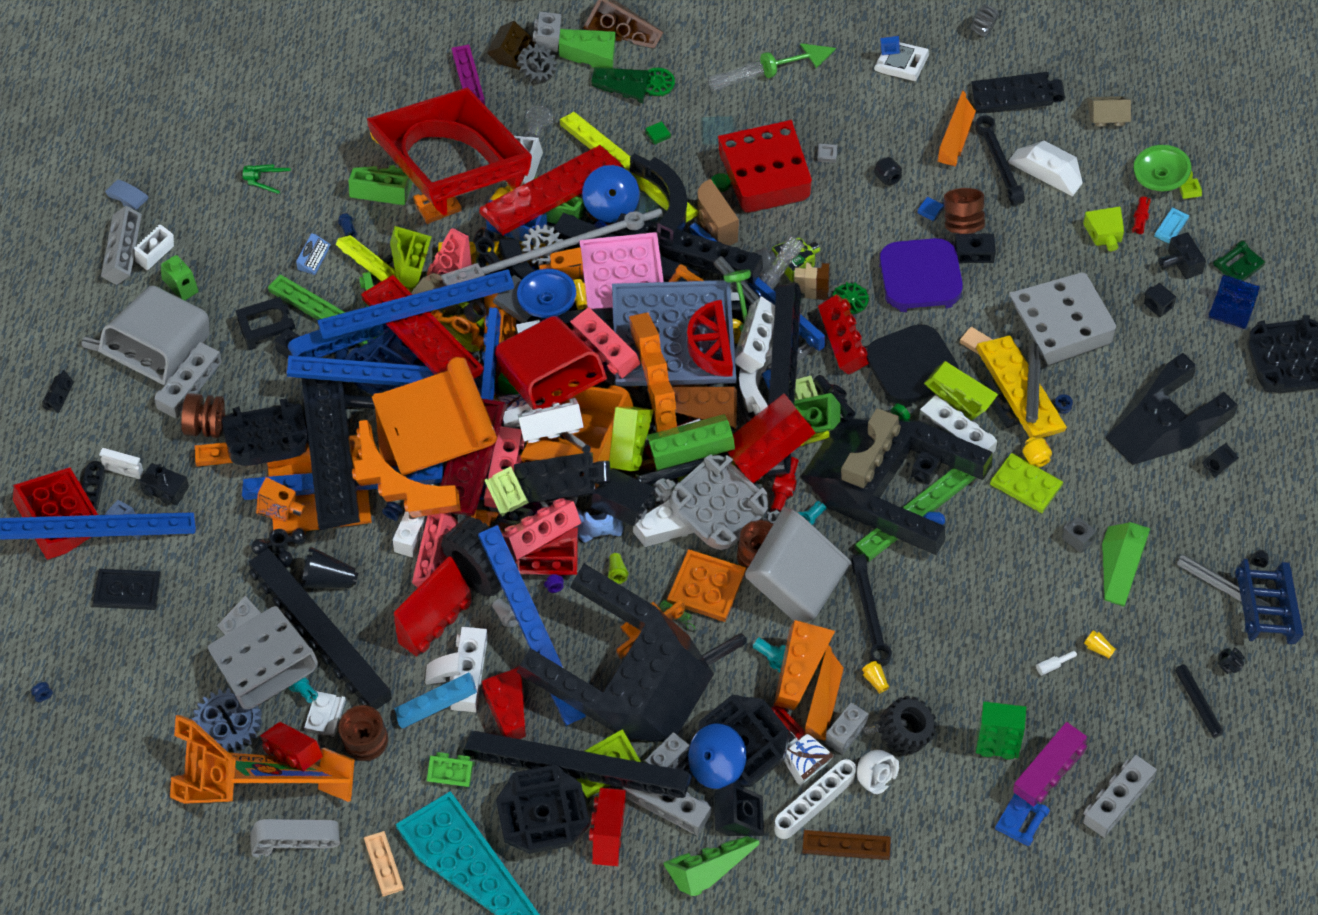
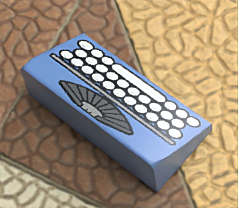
M311 233L296 261L297 269L316 275L331 244Z

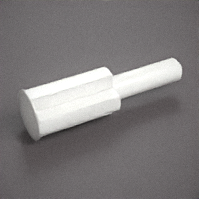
M1072 651L1059 658L1054 656L1036 664V669L1042 676L1061 667V663L1076 657L1077 653Z

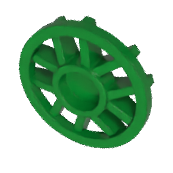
M664 68L649 69V74L654 72V76L649 75L650 80H648L646 93L649 96L662 97L670 93L675 86L673 74Z
M846 282L836 287L833 292V296L839 293L841 298L848 300L853 309L850 310L851 314L862 312L869 302L866 288L864 289L857 285L856 282L854 284Z

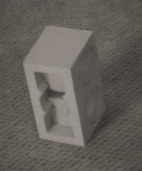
M539 12V19H535L533 33V41L536 42L538 48L544 45L545 51L548 49L554 52L558 51L561 14Z
M850 703L827 731L825 744L843 755L867 726L868 713Z
M673 732L644 762L677 769L688 756L689 744Z

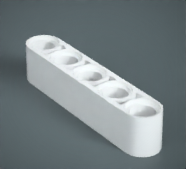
M847 759L838 762L778 814L774 827L776 836L781 839L790 838L849 787L855 779L856 766L854 762ZM848 771L850 774L845 775L841 772ZM832 784V785H834L835 787H834V788H829V787H827L826 785ZM816 797V798H818V799H820V800H819V801H813V800H811V798ZM796 811H803L804 814L799 815V814H797V813H795V812H796ZM781 824H786V825H788L789 827H788V828H782V827H780V825H781Z

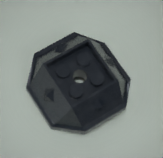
M732 694L699 721L698 731L707 725L724 724L733 728L743 741H749L745 747L746 763L744 770L735 782L739 786L752 787L785 760L791 733L764 699Z
M557 765L514 772L496 799L504 842L529 854L573 846L590 826L581 783L563 772ZM540 813H547V814H548L547 816H544V817L539 816Z

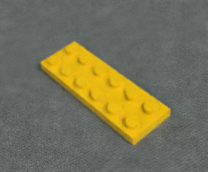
M1011 335L977 344V352L1012 410L1019 418L1029 438H1043L1066 430L1065 423L1041 384H1039L1038 419L1036 423L1026 421L1029 365Z

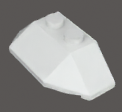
M1046 141L1019 148L1008 160L1009 164L1072 197L1083 183L1077 157Z

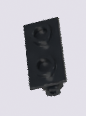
M62 370L61 374L54 377L50 387L52 392H48L42 401L44 409L50 410V408H53L57 413L60 412L74 383L65 370Z

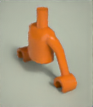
M437 309L431 311V314L439 322L452 324V327L462 334L472 333L473 341L471 344L479 347L478 349L480 350L482 349L484 338L478 335L479 327L476 323L470 322L465 315L442 317L443 313Z

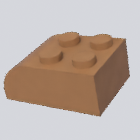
M712 180L705 181L701 184L697 193L698 225L716 241L729 246L737 243L738 217Z

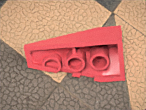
M454 228L450 229L440 251L435 255V260L428 268L427 276L432 273L443 275L472 265L469 237Z

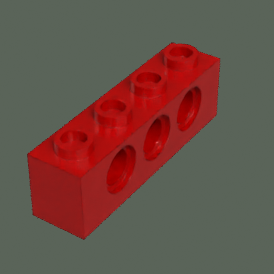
M836 294L818 305L839 368L849 375L869 364L866 357L868 353L861 343L862 336L856 329L855 324L857 323L849 310L851 305L848 300Z

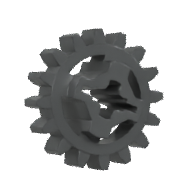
M537 44L533 48L531 45H528L526 49L523 48L517 58L519 60L517 66L521 67L519 73L524 72V79L529 77L530 82L536 80V83L539 84L541 80L546 83L548 79L553 77L557 70L555 68L557 62L553 61L555 55L549 54L550 49L545 51L544 45L538 48Z

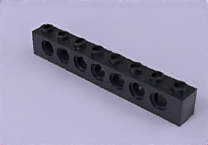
M621 213L616 223L625 220L626 214ZM648 220L644 222V226L639 230L624 228L612 232V234L626 236L656 233L657 224ZM686 231L682 232L679 239L673 245L658 238L659 252L665 258L723 275L714 265V261L721 256L735 271L750 270V278L744 281L752 285L755 284L763 269L762 255L725 245L719 241H712L702 236L689 234Z

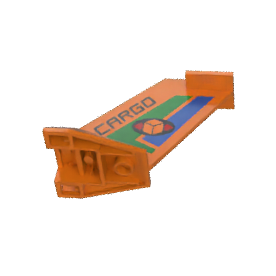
M176 715L174 736L187 741L184 774L171 777L170 798L184 804L233 801L234 783H318V790L347 802L351 801L355 761L352 758L326 748H321L323 758L303 772L296 767H291L284 761L278 760L275 756L229 753L194 720Z

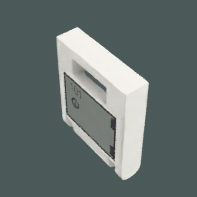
M899 42V54L880 55L874 67L875 71L916 81L929 56V49ZM914 57L915 61L918 62L915 68L910 67Z

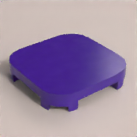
M936 238L897 241L889 243L882 249L879 267L882 273L885 300L887 304L900 309L899 312H907V308L945 305V309L953 307V304L961 298L963 282L957 252L950 242Z

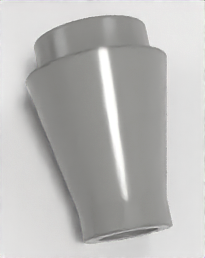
M497 599L492 607L502 624L508 628L516 626L518 622L511 606L502 599Z

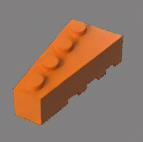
M797 620L793 622L788 633L774 700L775 706L795 710L835 633L834 630Z

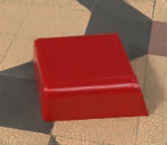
M792 120L718 136L721 161L724 164L741 209L744 212L750 213L800 202L810 196L812 178ZM782 129H788L790 130V134L782 135L780 131ZM770 133L773 137L771 139H764L762 135ZM752 137L754 142L746 143L744 138ZM734 141L736 146L728 147L726 142Z
M551 316L502 341L495 349L500 372L532 410L553 407L552 404H560L607 379L598 354L557 316ZM588 373H596V374H597V375H596L595 377H593V378H587V377H586V375H587ZM576 381L580 383L576 387L569 386L571 382ZM554 391H562V394L559 396L552 395ZM540 399L545 400V403L541 405H536L535 403Z

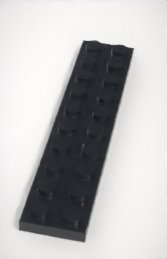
M301 378L318 527L320 530L358 523L360 522L356 483L352 475V468L354 467L343 381Z

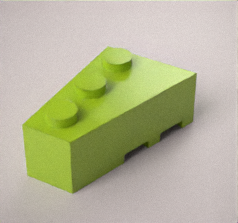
M394 226L390 246L396 277L405 287L414 289L419 283L432 236Z
M946 361L940 364L924 383L942 400L947 401L951 407L961 411L970 421L985 412L998 395Z
M634 406L615 407L609 457L610 468L627 471L639 470L653 409Z

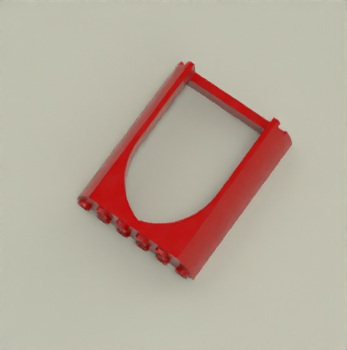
M468 87L367 118L368 127L374 139L443 216L448 215V198L504 180L514 190L520 187L524 177L529 174L532 155ZM421 138H450L473 147L489 164L431 182L409 157L408 151Z

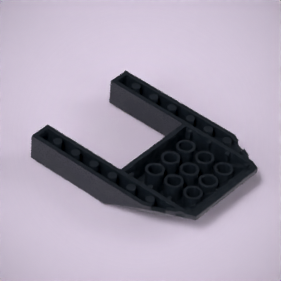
M840 418L839 424L830 432L829 437L826 438L802 474V478L812 487L814 493L820 496L827 508L874 529L878 528L881 532L936 555L945 542V526L883 500L880 497L911 450L919 454L923 449L940 456L941 463L981 480H984L992 467L993 452L921 421L899 419L901 428L898 436L893 437L890 450L888 452L885 451L881 465L875 468L872 481L867 482L866 486L862 488L843 481L841 468L850 453L864 452L874 444V440L868 435V422L870 418H853L851 420Z
M584 563L575 576L570 588L641 631L604 693L531 648L519 665L516 673L611 731L617 733L623 730L629 740L641 739L649 742L660 741L663 743L673 732L676 735L679 734L714 673L690 636L662 611Z

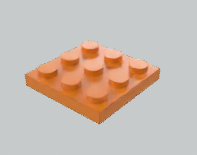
M688 549L667 602L674 605L682 599L686 610L726 622L745 576L746 567Z

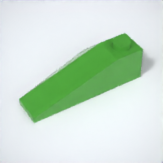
M832 393L795 400L794 406L816 433L833 430L840 422V403Z
M1131 522L1107 528L1102 542L1105 601L1125 606L1150 528Z
M748 836L722 843L721 849L704 848L702 849L703 854L690 856V853L682 854L665 861L664 866L680 891L690 896H696L701 894L703 890L710 888L759 845V840Z

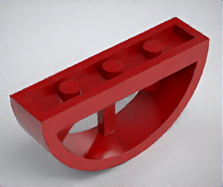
M716 300L699 308L691 317L687 328V348L694 363L702 370L717 376L732 377L733 362L722 300ZM714 317L715 323L709 320V318ZM701 323L716 332L694 335V332ZM717 340L705 354L695 344V342ZM719 349L722 361L711 358Z

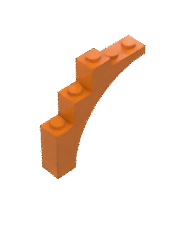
M648 312L629 316L631 335L639 353L652 409L654 410L656 433L677 427L675 393L668 379L667 363L661 353L659 333Z
M367 420L359 421L357 438L361 440V447L358 448L360 460L354 461L355 468H352L353 479L360 486L378 484L379 495L386 502L406 499L404 500L405 511L412 518L461 511L459 491L455 485H426L410 480L396 472L379 454L369 422Z

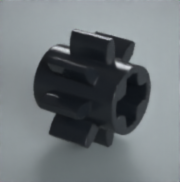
M1236 647L1233 650L1226 648L1219 654L1218 665L1226 674L1230 671L1237 673L1243 668V659L1245 657Z

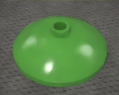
M1155 145L1143 150L1136 157L1134 174L1139 183L1148 189L1170 191L1179 188L1188 180L1191 174V162L1182 150L1174 146Z

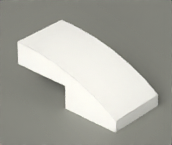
M460 652L452 653L427 664L426 685L446 682V677L461 675L462 654Z

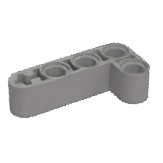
M263 819L254 824L250 833L253 857H259V855L264 854L269 856L273 848L325 849L340 845L338 822L334 820Z

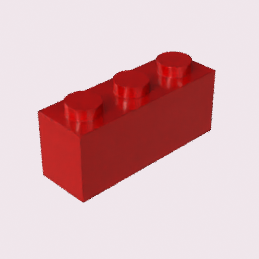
M280 721L260 735L263 741L262 747L268 755H273L278 760L284 761L291 767H296L303 772L323 758L315 739Z

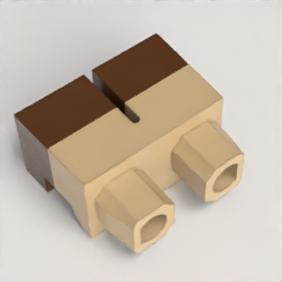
M806 263V268H795L794 281L799 284L801 293H805V298L828 300L830 263H822L821 268L811 267L809 263Z

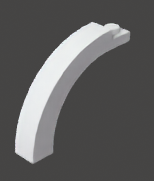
M773 337L769 342L770 349L765 355L766 362L761 369H757L751 374L742 367L740 368L739 382L745 407L748 413L754 411L755 415H758L768 406L759 392V384L762 373L772 362Z

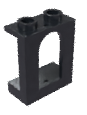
M281 297L235 310L238 324L249 351L256 349V341L279 335L287 328L292 331L296 329L293 318L288 317L290 312L287 303L283 304ZM271 309H279L283 316L281 321L251 330L246 318Z

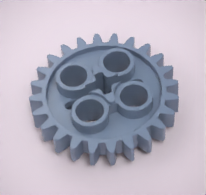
M227 688L226 693L219 689L218 695L211 692L210 699L203 697L204 704H197L199 710L193 711L195 717L192 720L227 752L228 748H231L235 753L237 746L243 750V743L246 742L250 745V737L257 738L255 731L261 730L259 724L262 723L261 711L258 709V706L252 709H243L235 694L231 693L229 688ZM218 707H221L223 709L227 720L229 722L231 721L232 728L236 732L235 735L231 732L227 721L223 719L222 713L218 709ZM211 716H217L214 719H209ZM241 722H245L244 725H237ZM221 732H226L224 735H218Z

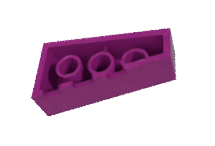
M1066 722L1014 783L1013 792L1033 807L1038 802L1042 803L1050 789L1059 783L1061 778L1085 753L1087 749V736Z

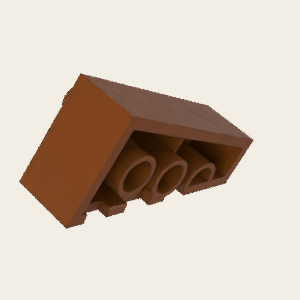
M672 387L675 393L676 415L695 420H704L725 414L730 428L736 430L737 390L735 387Z

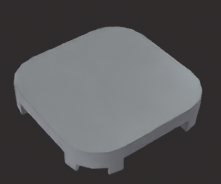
M711 454L680 483L678 482L671 493L670 505L675 515L707 545L722 550L730 548L739 541L740 532L746 524L751 521L761 520L768 509L767 492L763 487L759 490L731 463L733 461L732 458L727 455L722 457L718 455L712 456Z

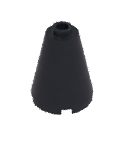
M309 547L308 552H312V555L307 554L302 580L306 581L305 583L301 582L302 588H351L352 584L356 585L359 573L355 572V567L313 547Z

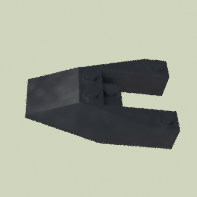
M1184 353L1168 362L1136 393L1105 438L1132 465L1191 448L1235 416L1238 404L1225 392H1222L1189 416L1167 397L1194 376L1196 364Z

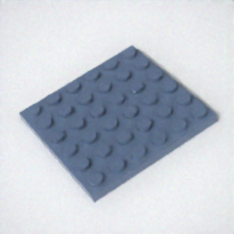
M723 280L612 284L614 332L637 354L640 363L639 353L631 335L629 316L648 312L659 333L661 353L667 363L668 379L671 385L736 383L730 283ZM716 300H722L733 362L732 377L717 376L702 370L694 363L687 348V328L691 317L699 308ZM714 317L709 318V320L715 323ZM701 323L694 332V335L716 332ZM717 340L695 342V344L705 354ZM720 349L711 358L722 361ZM642 363L623 379L617 373L615 374L616 386H647Z

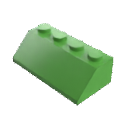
M725 414L647 435L657 470L735 449L733 434Z

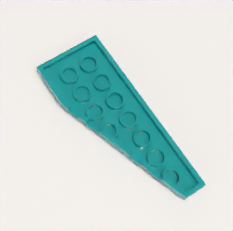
M451 791L395 824L396 829L420 862L493 914L540 915Z

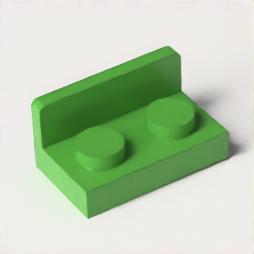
M436 752V756H430L427 781L470 787L472 769L475 762L470 761L469 756L457 755V759L449 758L448 753Z

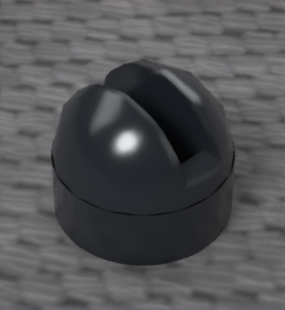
M1257 550L1253 554L1251 562L1254 566L1264 568L1268 565L1269 556L1264 550Z

